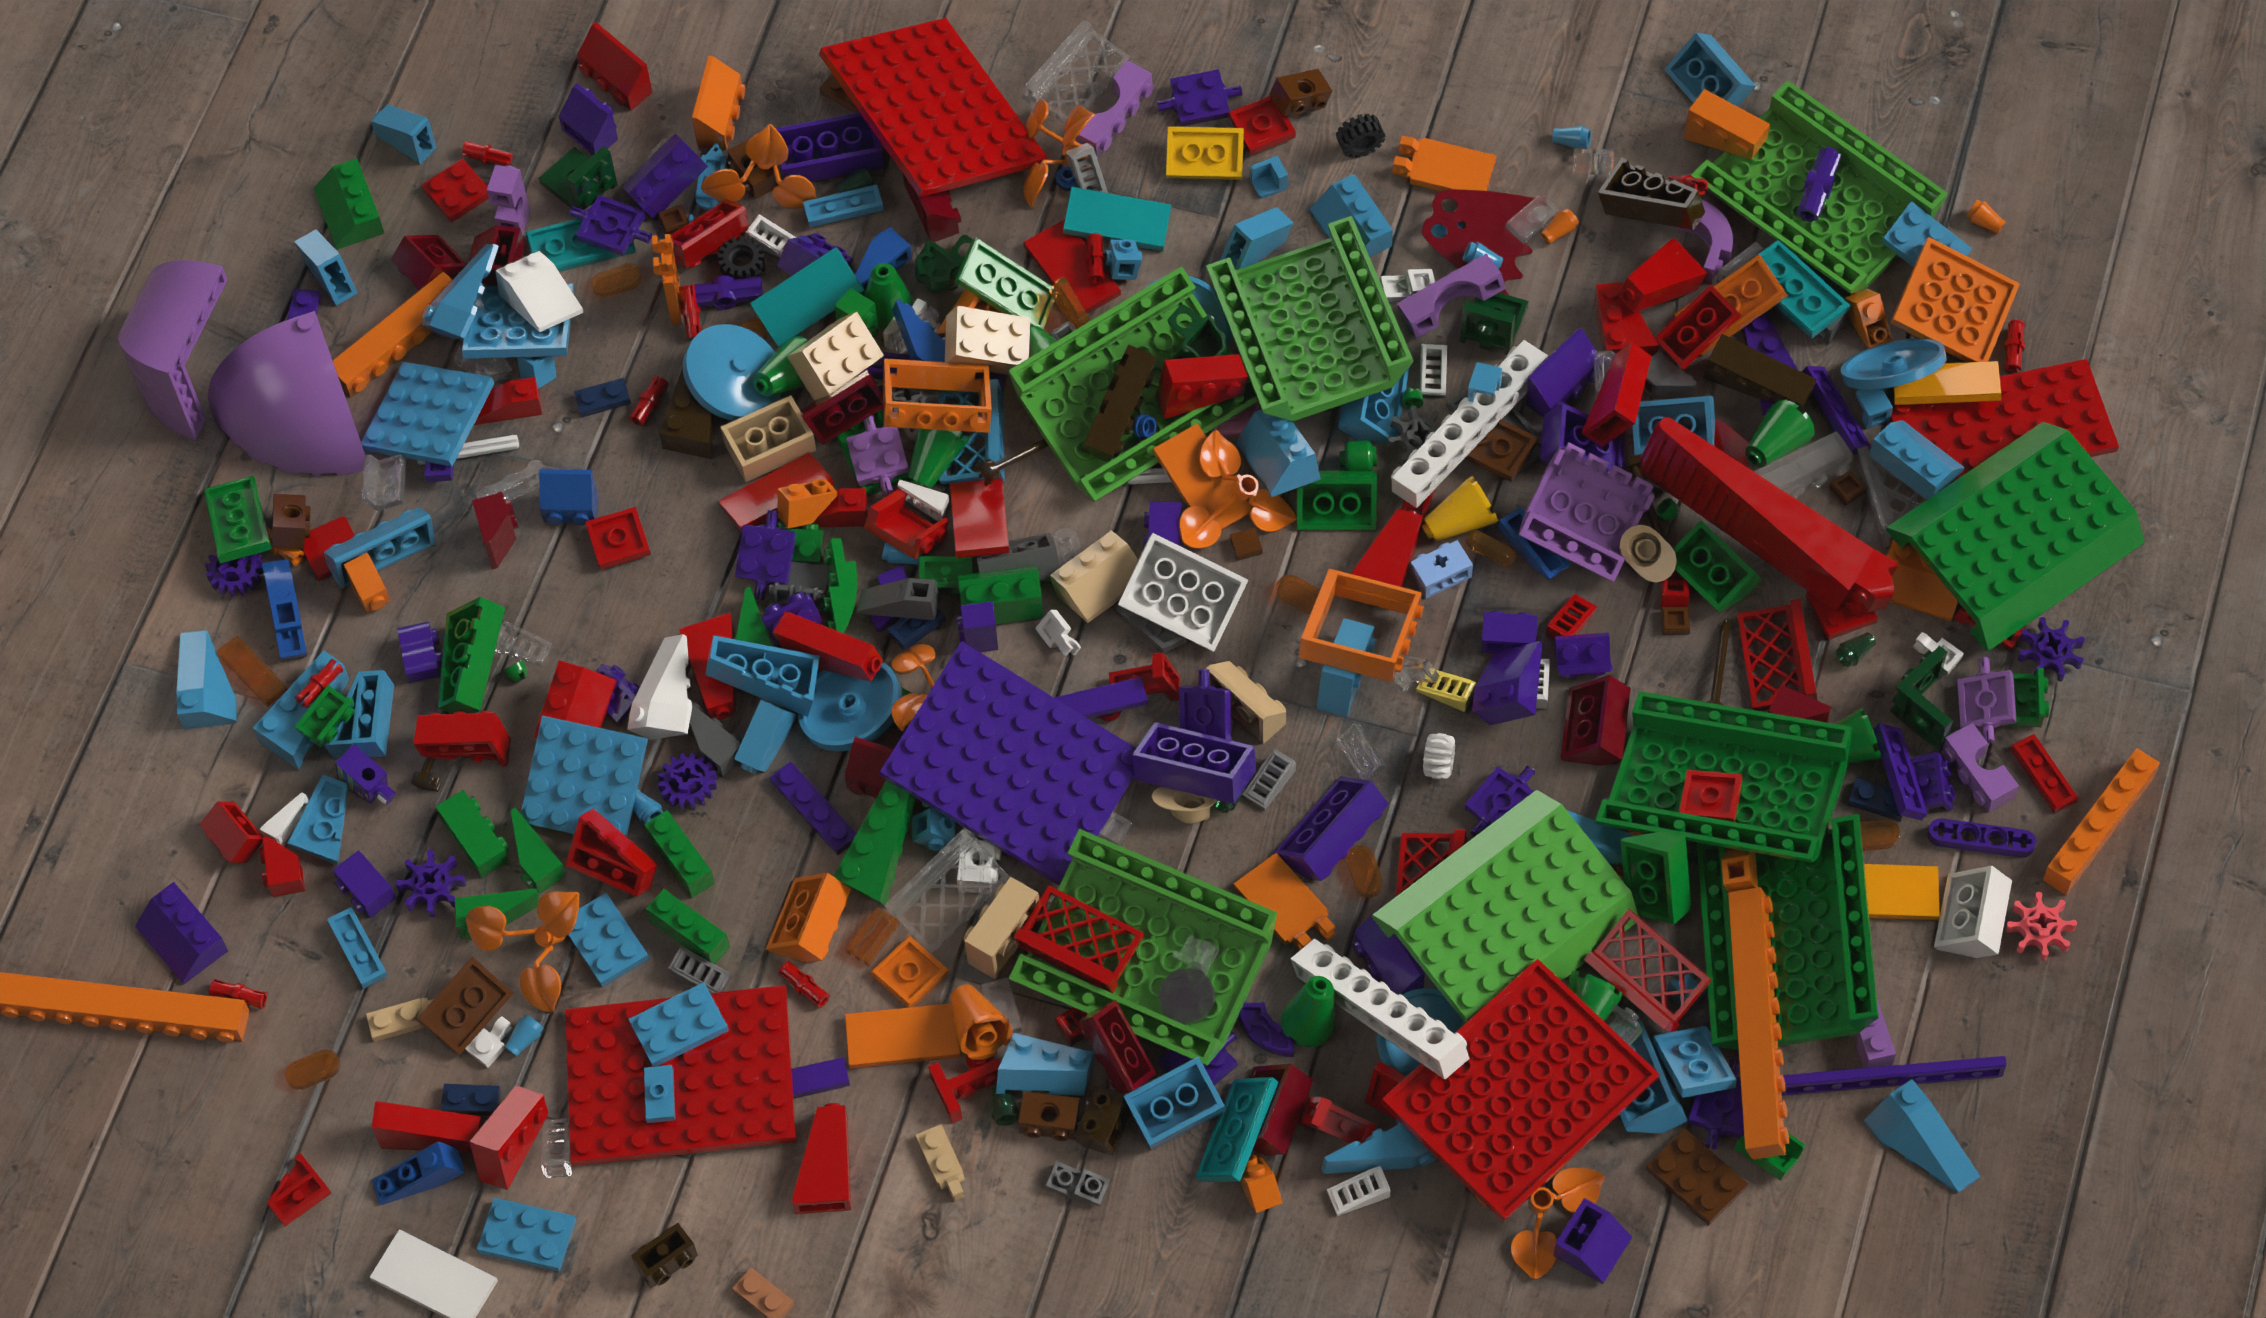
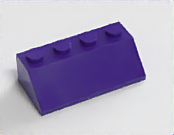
M1340 776L1275 849L1273 854L1277 853L1289 867L1304 878L1322 881L1331 874L1332 868L1339 860L1347 856L1349 849L1354 843L1365 835L1368 827L1382 816V811L1389 803L1372 781Z

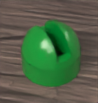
M1407 388L1402 396L1403 406L1406 409H1410L1411 406L1420 408L1423 405L1422 392L1418 388Z
M1671 498L1664 499L1656 510V514L1665 521H1673L1674 518H1678L1680 513L1679 506Z
M523 660L504 669L507 677L514 682H520V676L522 679H525L528 673Z

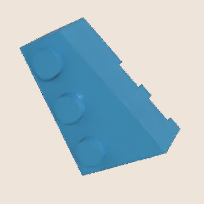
M1344 618L1334 643L1374 653L1377 638L1373 637L1375 626ZM1324 665L1321 672L1316 709L1348 717L1356 690L1360 687L1363 675Z
M384 670L361 671L357 673L346 697L347 699L350 697L354 700L353 709L355 712L348 722L342 721L337 727L338 734L330 744H324L335 760L340 759L353 744L368 757L386 756L394 684Z
M1013 1033L998 1068L996 1094H1005V1090H1022V1094L1023 1091L1032 1092V1090L1049 1091L1050 1095H1085L1092 1078L1094 1053Z

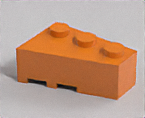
M1704 89L1688 110L1684 139L1752 160L1767 140L1770 124Z

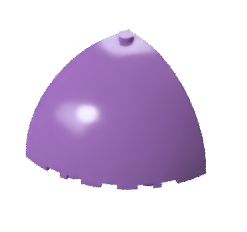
M315 311L283 321L257 333L235 348L216 369L208 388V401L212 413L222 431L231 438L232 443L246 451L248 456L264 465L267 463L276 466L278 470L296 475L298 472L311 473L314 477H321V474L337 473L340 476L370 469Z

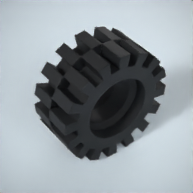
M1360 114L1357 115L1356 119L1352 117L1350 122L1345 121L1343 127H1339L1338 132H1336L1339 145L1346 157L1349 156V158L1354 156L1360 158L1362 154L1367 156L1368 152H1375V147L1380 148L1382 146L1381 143L1385 141L1384 137H1386L1378 118L1373 114L1371 116L1370 114H1365L1364 117Z
M740 236L739 241H736V238L733 237L731 238V244L726 241L724 247H720L718 262L722 276H730L734 280L753 278L755 276L762 277L766 264L764 252L759 242L755 241L753 243V238L750 237L745 241L744 236ZM739 256L751 258V262L745 266H735L732 264V261Z

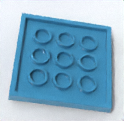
M567 284L574 294L573 284ZM483 286L485 287L483 294L476 299L473 305L478 308L476 315L463 340V358L567 356L571 318L538 332L499 295L498 286Z
M402 362L361 442L363 450L453 467L495 382L489 376Z
M542 716L521 815L531 825L574 834L579 817L594 808L627 837L648 738Z

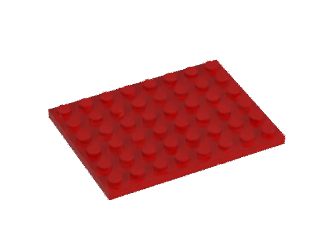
M947 18L829 45L820 49L819 56L919 197L1030 169L1036 162L1040 164L1042 160L1048 159L1036 140L1029 138L1027 128Z
M1536 959L1456 1032L1467 1043L1466 1049L1469 1060L1446 1079H1443L1421 1063L1382 1098L1381 1104L1504 1222L1539 1187H1542L1650 1087L1659 1078L1660 1074L1539 959Z
M786 985L710 993L729 1031L659 1065H672L674 1073L675 1120L647 1123L644 1068L653 1066L637 1038L629 1019L670 998L565 1009L570 1157L572 1166L796 1142Z

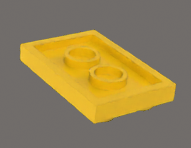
M1168 127L1166 178L1242 180L1244 128Z

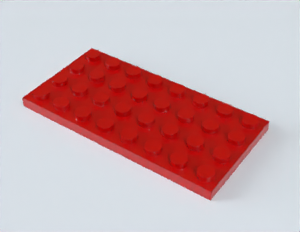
M2087 359L2000 376V401L1895 405L1894 398L1888 399L1893 407L1890 422L1905 421L1964 467V470L1951 483L2042 422L2068 430L2090 457L2118 452L2119 444Z

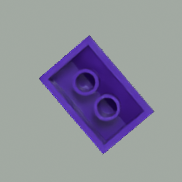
M675 133L622 187L655 220L658 217V212L665 210L708 168V165Z
M1581 328L1575 331L1528 377L1526 405L1541 417L1562 403L1568 405L1573 399L1577 400L1583 394L1585 387L1589 383H1595L1602 373V359Z
M172 882L151 898L135 925L139 933L183 984L187 983L228 952L222 937L175 882Z
M1371 916L1354 931L1353 949L1359 958H1364L1367 963L1365 966L1366 971L1373 979H1376L1378 982H1384L1397 995H1403L1409 991L1424 988V970L1395 933L1388 938Z

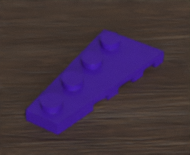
M1766 312L1742 328L1747 346L1797 369ZM1760 400L1762 416H1764L1773 404Z

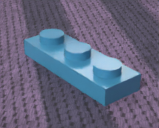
M877 184L803 202L809 228L883 211V204Z
M352 907L327 919L363 989L388 977Z

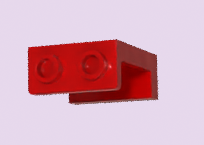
M897 489L870 507L864 528L913 559H916L923 553H928L937 544H942L948 536L947 527L949 520L943 518L933 525L904 507L907 493Z

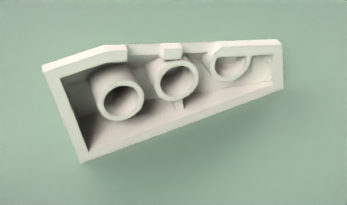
M682 634L664 638L632 703L627 730L650 740L688 734L692 702L687 698V688L690 687V679L686 677L685 671L689 664L687 636Z

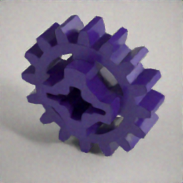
M259 553L221 564L217 555H209L208 558L211 563L205 564L208 572L206 576L214 590L219 589L221 595L229 591L231 597L235 596L236 591H240L242 595H245L246 588L253 591V582L260 583L261 578L259 574H264L262 568L263 560Z
M693 752L689 758H686L684 753H681L679 760L672 756L670 758L671 765H662L665 773L658 774L660 781L658 786L664 801L669 799L670 806L674 807L679 803L681 810H684L686 805H690L691 809L695 810V803L699 802L700 805L704 806L705 797L713 798L711 790H717L715 781L717 780L716 771H713V764L711 762L706 764L704 756L697 760Z

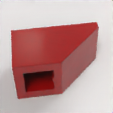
M262 837L263 848H259L261 863L266 866V872H262L264 888H269L273 897L305 892L303 867L298 855L270 837Z

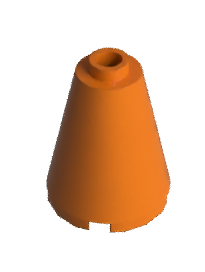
M969 984L958 986L951 993L950 1002L961 1051L973 1060H983L998 1054L997 1049L1003 1044L1006 1047L1013 1035L1009 1020L974 986Z

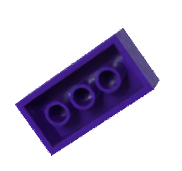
M860 112L776 128L788 148V158L780 165L783 180L790 175H800L813 182L884 168L880 141Z
M1156 722L1132 754L1134 780L1231 804L1236 802L1256 772L1254 746Z

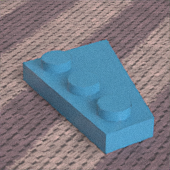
M322 775L288 841L289 848L339 865L349 789L347 783Z

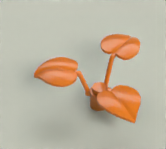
M1039 99L1034 107V111L1029 115L1025 125L1029 138L1033 139L1039 130L1064 145L1062 155L1066 159L1042 160L1040 164L1036 162L1031 167L1023 186L1024 198L1030 207L1034 208L1035 199L1046 181L1048 165L1070 166L1065 152L1082 145L1076 142L1075 139L1095 116L1094 113L1088 111L1085 107L1078 105L1071 111L1064 126L1065 133L1063 138L1042 125L1048 116V104L1046 101Z
M772 124L767 125L762 131L747 141L745 150L751 159V163L741 178L732 169H721L710 174L701 184L702 191L720 202L725 199L736 202L744 196L745 186L742 183L746 181L754 165L757 164L761 169L773 167L775 179L779 185L773 188L772 195L782 206L800 209L804 208V201L817 198L815 188L807 178L800 175H790L785 177L783 181L781 180L778 165L783 164L787 160L788 148L783 137Z
M1214 430L1205 439L1199 453V463L1203 472L1210 478H1217L1222 475L1224 480L1235 482L1231 486L1232 496L1210 516L1207 510L1201 506H1191L1181 514L1179 530L1181 540L1186 546L1202 549L1213 545L1219 539L1222 531L1221 526L1213 519L1235 500L1245 501L1249 498V504L1253 506L1250 511L1251 521L1259 530L1264 532L1278 531L1297 520L1291 507L1279 495L1271 497L1266 489L1258 490V482L1252 475L1241 476L1238 474L1237 476H1230L1239 470L1241 457L1236 447L1225 439L1218 430Z
M917 644L911 646L893 659L891 665L896 673L908 674L920 667L931 689L934 686V682L924 665L935 658V651L930 645ZM911 693L901 697L894 703L892 717L901 731L911 723L926 699V693L921 695Z
M553 891L544 894L538 902L537 914L545 925L534 929L505 931V915L499 909L492 906H480L469 911L466 915L468 931L475 945L482 950L492 951L499 948L503 941L502 935L534 934L536 943L545 947V950L535 960L534 968H526L521 972L520 988L524 997L534 1007L545 1012L555 1011V1005L561 992L560 976L550 965L540 966V963L549 952L553 951V945L562 942L565 936L569 935L573 930L579 910V892Z
M1587 1168L1564 1169L1552 1181V1187L1558 1195H1555L1545 1187H1539L1528 1199L1529 1209L1537 1214L1534 1232L1530 1230L1519 1232L1511 1243V1255L1518 1267L1531 1279H1538L1544 1276L1557 1259L1553 1256L1555 1243L1557 1242L1555 1235L1548 1231L1539 1233L1543 1214L1548 1212L1553 1201L1561 1200L1563 1208L1570 1213L1576 1212L1584 1198L1595 1204L1605 1178L1602 1173ZM1475 1195V1197L1477 1198V1200H1478L1482 1205L1486 1206V1205Z

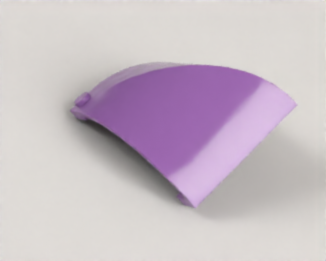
M176 260L162 263L150 272L119 332L118 340L139 392L153 415L176 433L196 440L206 418L185 364L228 280L223 266L200 261Z

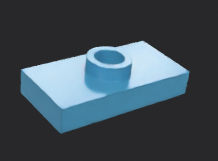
M672 1065L644 1068L647 1123L675 1120L674 1073Z

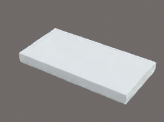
M400 1229L370 1276L371 1281L445 1318H476L498 1282L496 1277Z

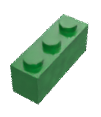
M463 789L436 806L441 821L481 878L509 862L506 853L509 847L502 836L496 837L493 832L495 827L488 816L482 817L479 812L481 806L474 796L469 798Z
M668 810L644 824L648 839L691 898L715 884L711 869Z
M665 889L646 908L651 924L687 950L713 964H716L730 948L725 932Z

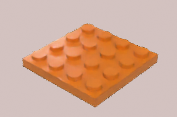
M1928 237L1923 244L1890 323L1920 339H1931L1941 342L1944 345L1945 352L1965 362H1988L2020 283Z

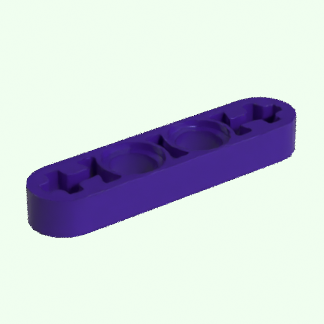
M1943 818L1933 820L1927 833L1929 841L1939 847L2020 858L2030 856L2036 846V837L2028 830ZM1938 828L1943 829V837L1938 836ZM1953 829L1957 830L1955 839H1951L1953 835ZM1963 831H1971L1976 839L1967 842L1961 838L1960 834ZM1992 834L1999 835L2003 839V843L2001 845H1992L1988 837ZM2009 837H2012L2011 846L2009 847L2007 846ZM2020 839L2025 840L2026 848L2021 847Z

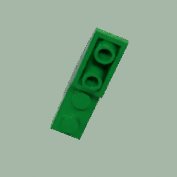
M831 538L827 548L823 551L824 563L829 565L830 572L828 573L829 587L825 597H822L821 606L823 613H827L828 621H826V627L845 633L856 601V561L845 562L841 538Z

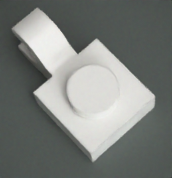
M1050 610L1035 628L1050 648L1058 646L1061 653L1065 656L1069 652L1072 655H1076L1081 649L1079 643L1067 635L1071 628L1057 610Z
M1923 632L1917 637L1916 643L1913 646L1914 649L1922 654L1929 650L1933 652L1939 645L1948 653L1942 674L1946 677L1964 655L1963 652L1945 639L1941 638L1936 643Z
M501 1016L495 1022L491 1032L483 1028L465 1048L467 1053L486 1068H489L506 1049L504 1047L505 1044L501 1041L513 1030L510 1022Z

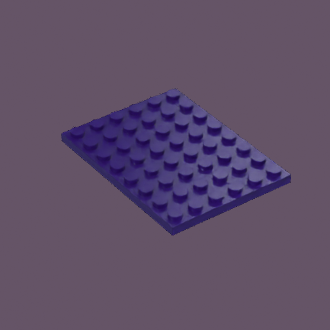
M961 641L878 775L1060 886L1072 861V858L1067 853L1078 830L1081 829L1099 836L1133 779L1132 754L1137 748Z

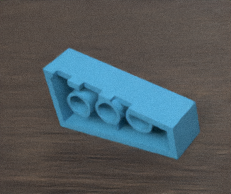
M713 635L705 675L808 717L814 698L819 656Z
M325 651L314 660L253 727L259 743L298 770H300L304 763L303 758L307 751L311 750L314 743L295 730V725L309 709L302 707L301 705L304 702L302 701L299 704L295 700V696L310 682V677L313 674L317 675L330 659L336 660L335 667L340 664L344 671L329 686L342 694L349 681L344 664Z

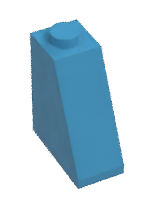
M387 104L374 115L371 121L377 137L420 165L437 148L429 119Z
M1277 207L1234 225L1220 260L1230 257L1235 270L1258 263L1286 242L1294 223Z
M317 229L294 241L304 263L336 306L358 294L340 254Z
M760 700L734 758L742 763L740 768L754 774L757 770L766 772L796 724L798 714L779 705Z

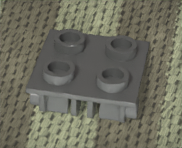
M792 562L788 585L779 584V582L770 584L769 595H771L769 606L775 603L781 606L789 602V596L802 591L803 595L808 592L810 593L819 613H822L821 600L822 597H825L829 566Z

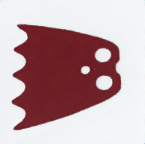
M1461 189L1440 191L1434 197L1432 202L1433 214L1425 220L1422 227V235L1437 252L1458 269L1468 264V262L1463 261L1468 244L1478 241L1498 256L1503 257L1499 271L1505 284L1507 280L1523 278V274L1515 265V259L1519 255L1531 254L1533 252L1526 244L1524 236L1529 231L1542 228V225L1534 218L1533 210L1539 206L1548 205L1549 202L1532 197L1493 191ZM1448 198L1453 199L1457 203L1456 211L1451 213L1444 211L1441 206L1442 201ZM1463 221L1466 223V227L1460 229L1457 223ZM1435 224H1442L1447 229V235L1443 238H1437L1433 236L1431 228ZM1506 289L1503 290V291H1501V292H1499V293H1503V294L1509 295V294L1506 292Z

